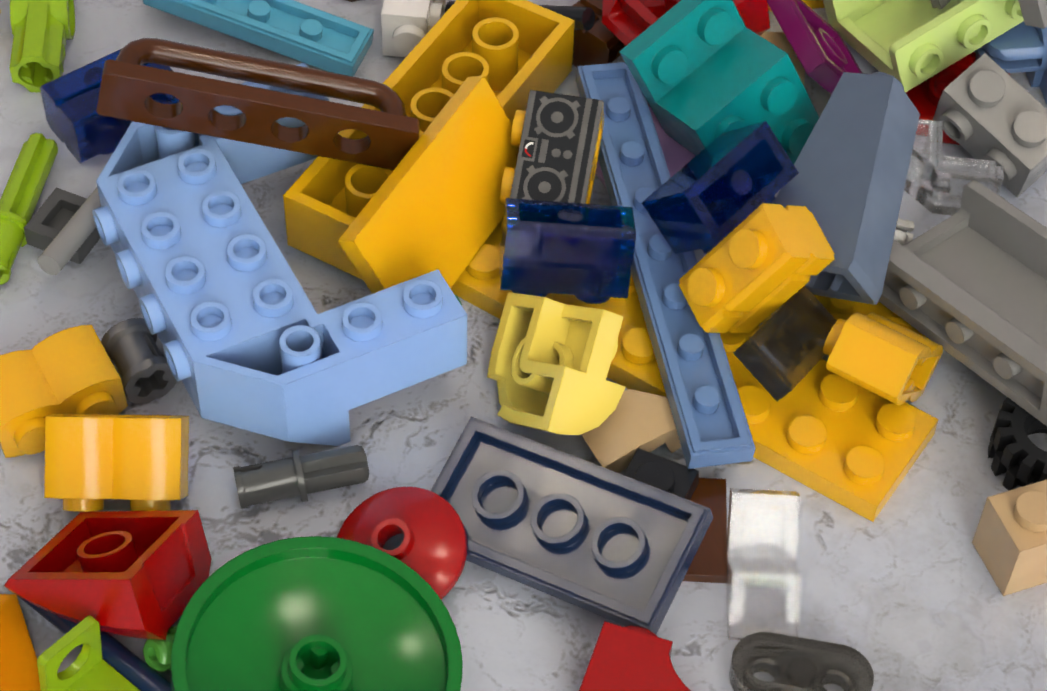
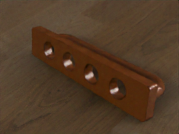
M142 38L132 41L120 50L116 60L109 59L105 61L97 104V113L102 116L391 170L397 167L419 139L420 121L417 118L406 116L405 104L399 95L385 84L373 80L158 38ZM154 63L374 106L380 111L143 66V64ZM166 93L179 99V102L162 104L150 98V95ZM227 105L236 107L243 113L237 116H225L219 114L213 108ZM285 117L296 118L304 122L305 125L297 128H288L280 125L276 120ZM354 129L362 131L368 136L357 140L348 139L339 135L338 132Z

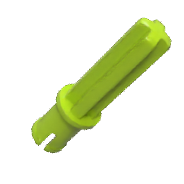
M33 133L28 141L24 142L0 199V285L8 282L20 247L27 244L24 227L32 218L58 153V146L55 140L46 139L42 133Z

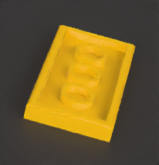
M484 75L466 78L338 239V243L372 294L437 269L451 288L508 212L509 205L500 203L502 178L505 167L516 168L519 147L511 146L512 123Z

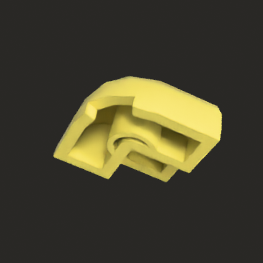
M508 292L492 347L487 378L497 381L498 397L501 405L497 415L509 423L563 435H581L599 427L616 410L626 388L606 380L611 361L617 352L618 335L623 316L604 309L567 305L546 297Z

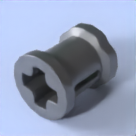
M130 318L119 322L111 327L101 340L109 358L116 365L122 376L126 398L128 401L136 404L149 403L156 398L166 395L177 382L168 366L166 358L162 356L156 345L157 334H151L143 318Z

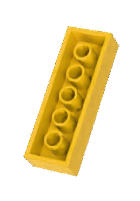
M456 0L382 84L387 85L399 95L405 104L406 116L417 118L420 121L419 138L466 78L471 76L484 75L513 125L516 110L526 111L530 90L554 93L572 71L575 20L527 0ZM367 104L361 107L380 111L376 107ZM354 129L342 130L338 133L342 137L356 140L368 136L364 132ZM318 156L283 195L287 244L362 279L338 243V239L393 170Z

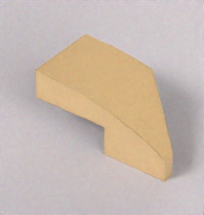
M627 389L623 392L616 410L599 427L581 434L601 466L619 473L629 466L638 448L651 453L665 443L671 454L681 448L667 397L633 389Z

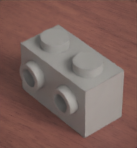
M984 53L943 90L933 120L952 140L958 142L984 166L994 179L1001 182L1018 198L1047 171V109Z

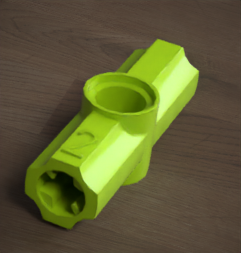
M10 0L13 44L9 68L12 82L21 84L29 92H49L55 83L62 81L66 56V40H73L74 0Z

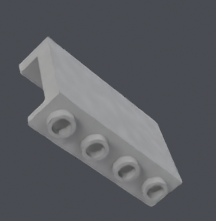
M973 180L963 186L961 207L956 214L904 246L893 240L883 292L879 302L927 338L942 345L943 350L1047 426V227L1010 204L1002 196L997 195L978 181Z

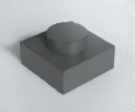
M56 187L24 227L27 244L44 251L87 198ZM97 228L89 235L70 261L78 264L82 263L100 239Z

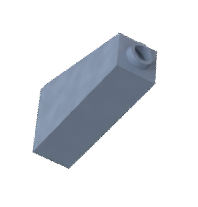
M843 72L773 203L781 204L784 208L787 205L806 206L814 215L835 253V260L819 274L810 275V281L798 292L877 305L882 295L920 116L919 111L905 93L902 83L887 73L873 72L871 74Z

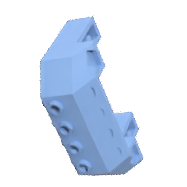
M305 62L296 65L301 67H307ZM248 81L241 83L242 85L329 101L325 96ZM221 105L213 108L216 112L225 116H237L243 113L233 106ZM285 117L276 120L277 123L288 128H297L305 125L304 122L296 118ZM132 121L96 180L101 207L93 209L92 214L102 242L105 246L110 245L115 254L117 266L128 289L133 288L139 299L140 309L152 335L157 334L162 342L164 354L176 381L182 380L201 418L287 442L341 446L351 442L349 410L467 364V313L438 269L317 314L241 184L307 162L318 156Z

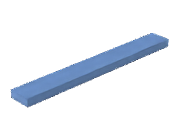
M625 62L577 66L575 81L580 97L603 100L604 128L598 161L687 468L694 469L752 461L756 448L720 333H706L699 326L679 287V279L698 262L647 100Z

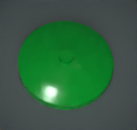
M321 536L295 537L263 544L238 555L217 569L193 594L181 615L173 640L171 690L460 691L463 660L457 630L444 603L432 587L417 572L402 561L386 552L352 540Z

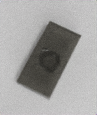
M804 286L773 312L733 353L778 402L792 391L825 355L823 353L825 340L837 320Z

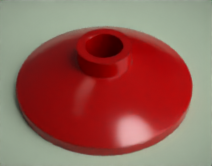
M418 487L391 488L367 498L349 514L337 535V538L369 545L402 561L417 572L432 587L440 599L444 598L458 581L467 558V535L455 509L438 494ZM397 534H404V539L400 546L393 550L383 549V546L391 537Z

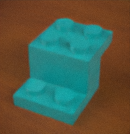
M681 0L619 51L664 132L705 162L728 203L732 197L730 194L734 181L740 170L775 182L793 167L819 119L788 53L748 29L733 0Z

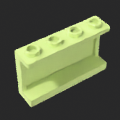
M823 0L828 22L840 33L843 40L879 72L887 73L898 79L902 83L905 93L1024 22L1018 0H951L942 9L933 8L930 0Z

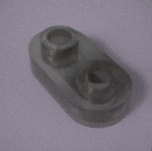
M757 632L744 637L734 648L729 669V680L734 691H827L824 688L826 684H836L844 691H871L874 683V674L869 661L852 647L772 632ZM756 672H766L772 675L775 680L771 682L763 681L754 677L753 674Z

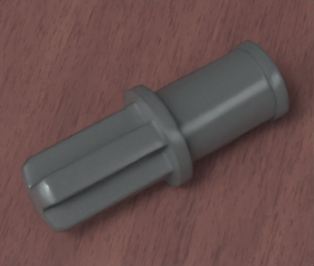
M359 445L302 456L299 455V450L297 449L292 450L293 457L244 467H233L241 509L248 508L251 505L301 496V501L305 502L308 501L307 494L364 483L369 478L366 453L363 447Z

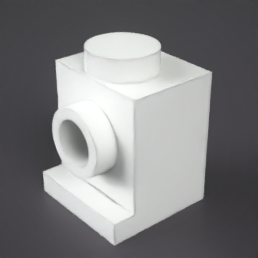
M384 0L381 12L383 56L406 58L445 14L446 0Z

